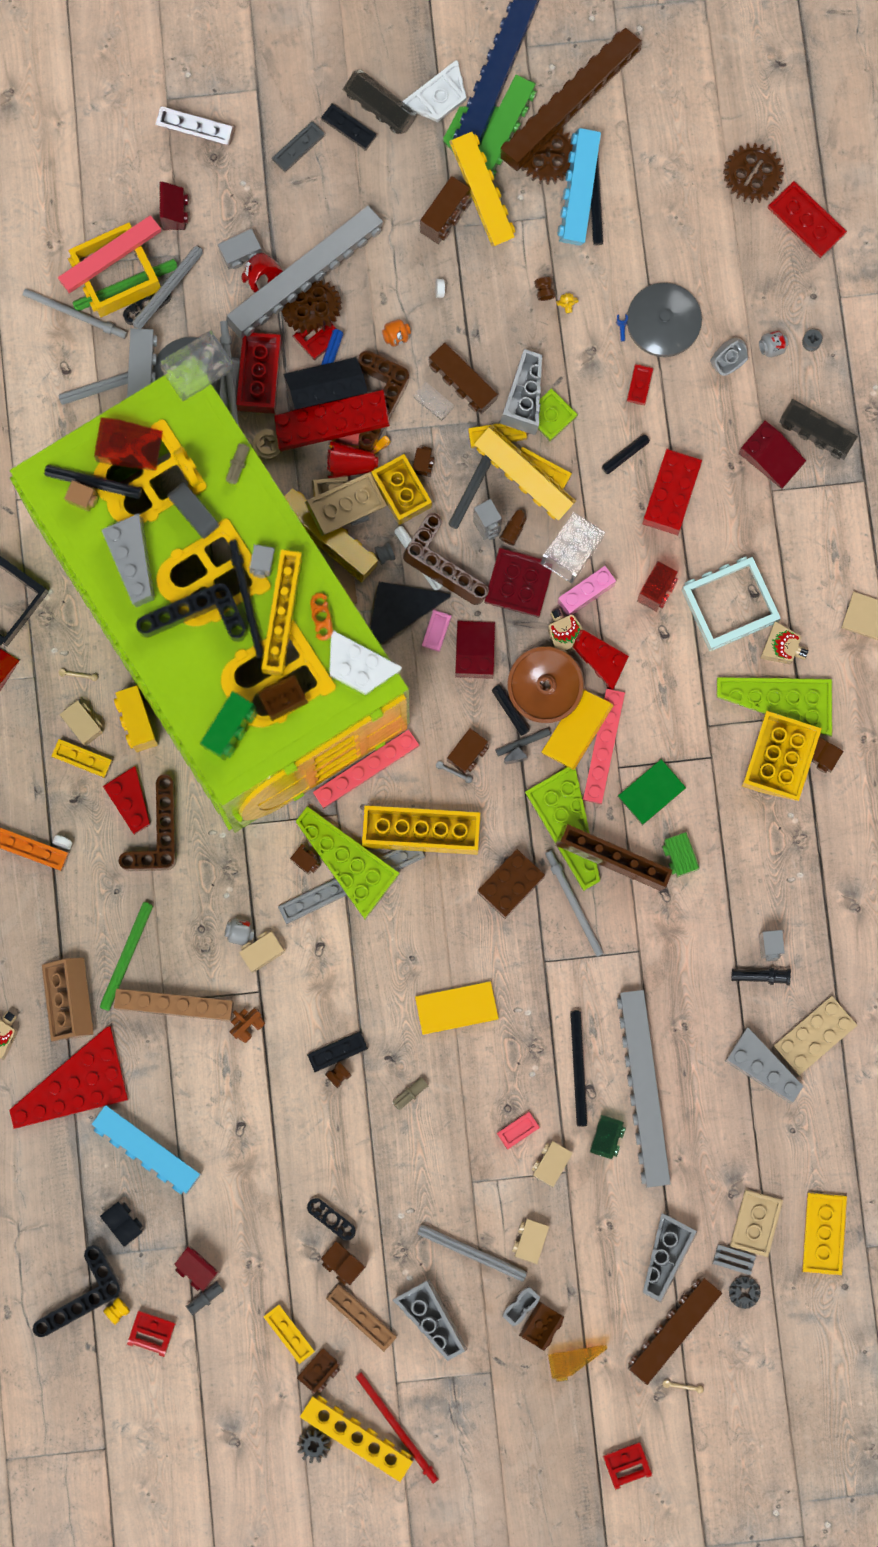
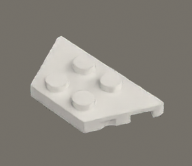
M455 60L401 102V106L435 122H439L466 101V94L458 61Z
M333 631L330 654L331 677L366 695L374 690L375 687L383 684L387 679L401 671L402 667Z

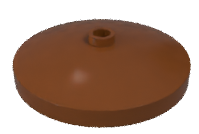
M537 647L522 654L513 664L508 676V693L512 704L524 717L539 723H553L568 717L578 707L584 693V677L579 664L567 652L555 647ZM546 681H549L551 685L549 688L545 687Z

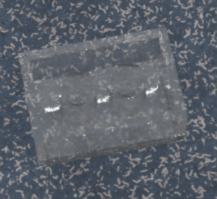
M212 331L207 332L160 361L162 372L182 401L233 371L232 360Z
M573 512L544 553L540 564L573 583L602 542L606 532Z

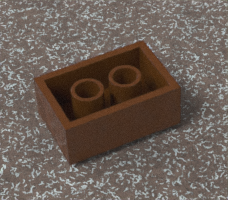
M451 176L420 219V233L438 245L441 240L445 241L450 233L449 229L451 226H456L460 220L459 215L461 212L466 211L471 204L470 187Z
M516 849L477 890V894L506 919L545 878V874Z

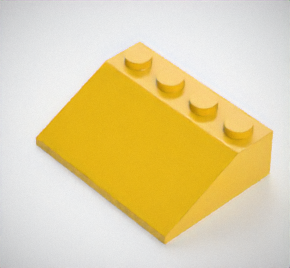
M766 711L742 787L799 801L822 728Z

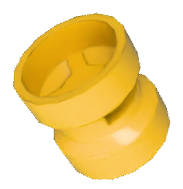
M119 1297L113 1301L111 1306H107L103 1310L105 1315L115 1325L120 1322L122 1316H126L131 1312Z

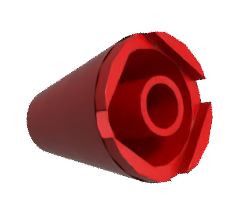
M329 441L328 445L332 446V449H328L327 471L331 472V475H327V478L359 475L378 468V457H375V453Z

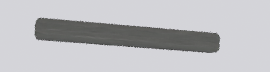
M487 455L482 457L449 521V526L454 529L459 527L491 465V459Z

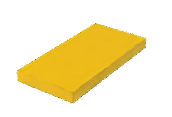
M584 690L578 707L568 717L559 722L541 753L575 770L613 708V704Z
M491 981L415 997L422 1035L499 1020Z
M807 1193L802 1272L842 1275L847 1196Z

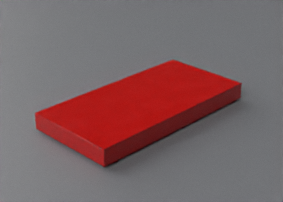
M795 181L767 207L820 259L847 233Z

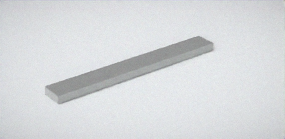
M394 850L379 857V859L396 871L425 858L422 851ZM334 879L278 906L287 925L347 896L337 880Z

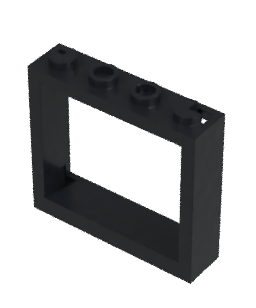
M0 556V567L37 594L7 635L4 637L0 634V646L4 644L8 647L47 596L48 591Z

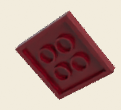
M499 548L488 587L489 592L484 603L539 618L554 562Z

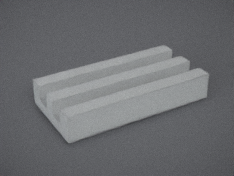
M718 1245L712 1264L751 1275L756 1256ZM720 1250L749 1258L750 1262L720 1254ZM718 1257L746 1265L748 1269L745 1270L719 1262Z

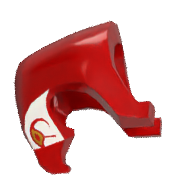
M257 253L245 264L241 279L243 283L249 280L248 283L252 291L256 293L259 291L256 282L260 276L266 275L269 283L282 273L283 270L271 256L265 253Z

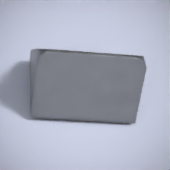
M516 747L504 758V764L526 761L528 757L519 747Z

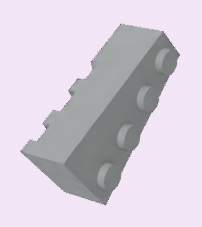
M524 349L500 420V424L536 435L539 427L541 354Z
M139 514L102 529L124 585L135 607L155 600L143 518Z
M748 1027L745 1028L725 1062L790 1104L793 1103L803 1085Z
M663 1213L661 1214L643 1290L645 1295L662 1303L697 1235V1231Z
M430 1279L393 1299L447 1361L467 1350Z

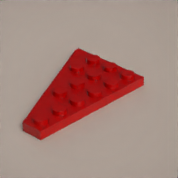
M111 1026L101 1031L9 1110L14 1129L104 1107L105 1105L128 1101Z

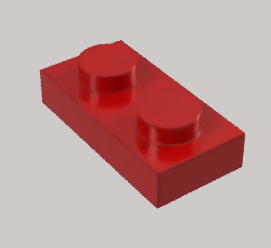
M635 364L627 402L645 406L653 368Z

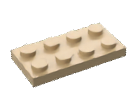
M370 472L305 502L321 536L387 506Z
M831 996L773 1047L793 1071L800 1076L852 1031L857 1024Z

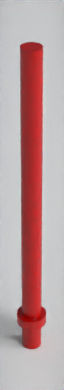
M359 1373L356 1379L422 1468L423 1475H427L432 1484H434L439 1478L432 1470V1465L429 1466L363 1373Z

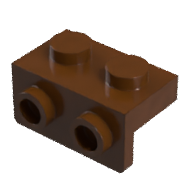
M295 675L285 678L270 687H266L258 693L271 721L308 704L307 698Z
M539 1301L519 1336L545 1351L552 1343V1338L556 1331L562 1326L564 1316Z
M322 1348L297 1379L313 1394L316 1392L320 1394L327 1386L325 1381L330 1376L334 1378L341 1370L338 1367L341 1363Z

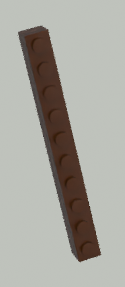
M626 27L621 32L618 31L609 44L603 45L599 54L592 56L588 64L584 68H580L572 80H568L559 93L553 94L550 102L543 104L534 117L531 116L527 120L526 125L514 133L510 141L503 143L501 146V159L518 172L641 50L642 40Z

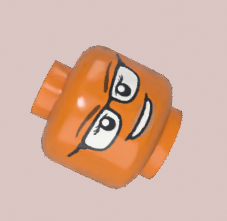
M398 319L386 323L382 334L386 344L395 347L406 343L411 331L408 323L404 324L402 320Z

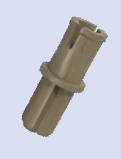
M238 444L235 455L230 460L231 465L226 476L228 483H237L242 468H245L244 463L250 450L248 446Z
M420 1077L393 1100L394 1106L401 1110L428 1087L427 1083Z

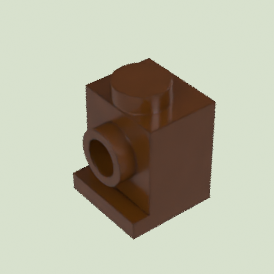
M422 446L416 449L413 470L416 475L431 477L432 469L429 468H433L435 458L432 457V448Z
M301 844L290 860L306 874L309 875L311 872L314 874L321 864L316 860L317 856L310 850L306 852L305 845Z

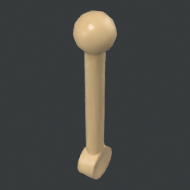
M60 669L58 672L61 677L68 675L88 678L92 681H97L98 679L96 674L67 672L65 669Z
M669 1380L663 1382L665 1388L676 1387L694 1390L698 1393L704 1391L701 1385L695 1387L670 1383Z

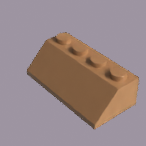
M65 958L43 964L42 971L51 1041L94 1035L84 958Z

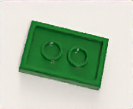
M661 759L617 797L643 826L683 792L686 787Z

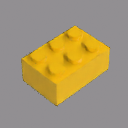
M405 454L371 471V475L398 525L432 508V501Z
M138 686L115 692L117 698L113 700L118 712H122V716L119 718L124 730L128 731V734L125 736L130 749L134 748L137 753L158 746Z

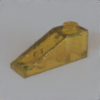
M607 1345L547 1354L551 1378H556V1382L568 1380V1376H572L606 1351Z

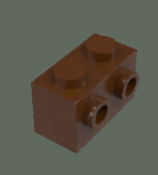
M469 728L447 757V762L463 774H466L467 771L471 773L477 765L475 762L479 756L483 757L488 751V741Z

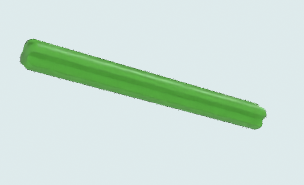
M171 259L152 268L158 278L174 271L177 268V264L174 259ZM143 271L95 293L101 302L148 281V278ZM84 296L73 301V306L75 310L80 311L90 307L89 302H92L90 297L86 298Z
M142 903L101 1001L100 1008L109 1011L113 1004L116 989L120 987L153 908V905L150 903Z

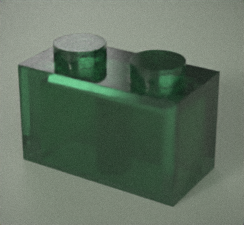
M601 1115L589 1153L612 1160L613 1156L617 1157L620 1149L617 1143L619 1138H623L626 1127H623L624 1122Z

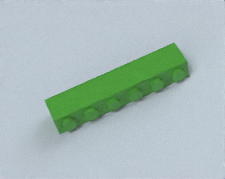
M515 75L479 146L480 152H484L487 162L485 165L487 170H491L494 178L497 174V171H495L497 165L501 166L503 162L501 159V146L504 142L510 141L513 134L520 128L521 123L519 122L522 117H526L529 110L527 106L530 101H534L537 91H535L536 84L518 75Z

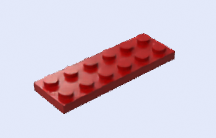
M384 390L274 415L280 452L390 426Z

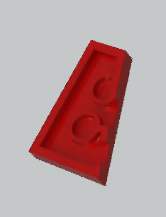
M580 630L572 647L595 670V674L606 683L608 689L613 690L629 656L587 631Z
M134 766L104 785L103 788L135 835L148 827L150 821L137 769Z

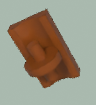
M245 1008L240 1013L234 1010L232 1013L236 1017L231 1021L234 1027L229 1032L236 1039L238 1038L246 1043L252 1037L246 1029L253 1025L257 1030H260L265 1025V1022L261 1018L260 1012L255 1008L249 1013Z

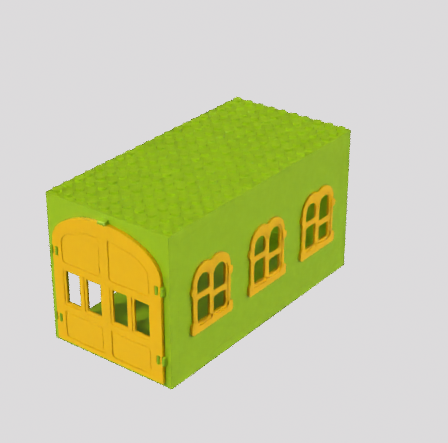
M194 357L9 470L12 474L10 480L37 529L40 530L44 540L50 546L56 559L60 562L63 570L82 597V600L90 609L94 619L100 625L107 639H109L113 649L119 655L127 671L130 672L134 682L140 688L157 718L161 721L162 726L171 737L177 750L180 751L198 783L200 782L203 791L210 798L215 810L221 815L229 831L233 829L236 833L258 818L277 811L293 800L300 799L304 796V793L374 749L378 750L386 745L387 741L407 729V725L410 724L409 689L399 673H396L366 695L330 676L331 637L324 641L316 638L317 633L324 636L328 630L322 628L319 632H316V626L312 619L310 600L316 593H323L327 596L326 600L318 598L315 603L316 605H322L324 601L328 602L333 631L389 661L390 659ZM238 444L246 445L250 450L244 463L245 468H242L236 484L228 483L226 476L231 465L230 460L233 459ZM181 447L185 449L188 458H191L195 464L196 471L194 473L198 472L203 480L197 486L191 487L188 484L187 487L220 526L205 539L197 533L169 497L165 500H160L150 485L151 479L174 465L178 466L172 453ZM170 452L171 457L154 468L149 465ZM46 465L116 482H121L143 469V475L128 485L143 488L153 504L150 509L139 515L143 518L155 600L139 607L134 606L102 532V529L134 516L124 508L126 496L92 488L97 492L98 501L95 507H91L90 512L66 502L64 497L71 482L47 477L44 474ZM221 537L225 538L228 544L229 541L237 540L239 553L243 556L244 560L242 565L253 581L248 590L263 651H265L281 550L300 552L302 555L289 636L300 656L297 660L284 667L283 676L271 675L251 688L240 687L234 679L236 669L256 656L241 592L233 597L247 631L245 639L240 642L231 640L218 609H214L148 638L141 636L136 628V622L141 616L186 598L202 587L209 588L213 586V581L235 567L232 566L231 560L220 567H215L204 551L206 546ZM254 545L274 548L270 577L258 578L250 573ZM196 554L207 569V574L187 587L175 586L170 579L172 568L191 555ZM217 592L216 597L222 599L220 593ZM183 606L179 609L178 613L185 615L188 613L189 608ZM231 608L224 611V616L231 617L234 614V610ZM325 612L318 613L316 620L324 621L327 614ZM167 614L160 617V622L167 623L170 620V616ZM143 623L141 630L148 631L151 628V623ZM235 627L232 630V634L240 635L243 629ZM303 665L309 668L316 679L317 686L304 694L308 704L271 721L269 715L260 716L257 714L253 723H248L245 730L247 732L241 741L238 740L234 745L236 750L231 758L227 757L226 760H223L200 744L232 691L252 703L253 698L260 691L278 683L280 679Z

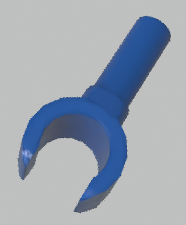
M619 314L617 315L616 324L620 327L621 342H625L627 314H625L624 321L619 320Z

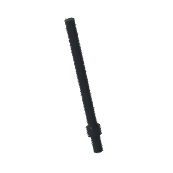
M237 540L229 541L232 554L231 563L232 566H235L256 657L261 659L264 657V651L242 565L244 560L243 556L239 553Z

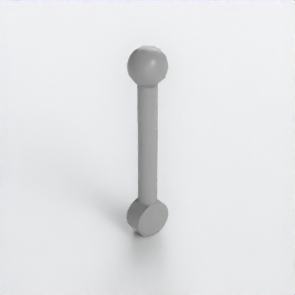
M441 761L436 763L437 769H444L464 779L466 783H471L473 780L471 776H465L444 766Z

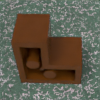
M337 1241L321 1258L323 1261L322 1266L329 1272L334 1270L338 1275L336 1279L344 1286L347 1283L351 1285L366 1268L363 1263Z

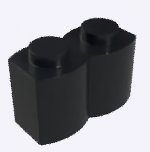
M118 1201L100 1217L122 1246L125 1247L143 1233L141 1228L144 1226L137 1217L133 1219L130 1216L131 1209L125 1202L121 1204Z

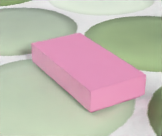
M433 610L422 647L440 652L452 615Z

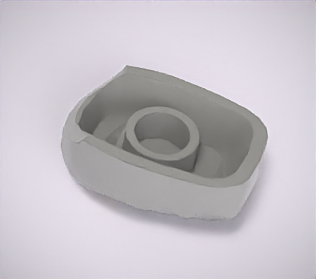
M732 338L726 341L710 359L711 365L717 373L723 376L734 372L748 360L747 346L739 338Z

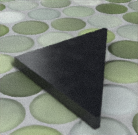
M379 581L370 630L379 644L382 645L397 633L412 625L419 618L434 610L441 603L450 599L451 594Z

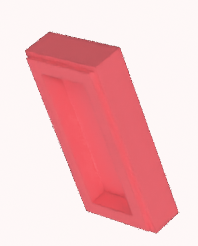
M527 1112L499 1131L497 1135L508 1150L540 1127L530 1112Z

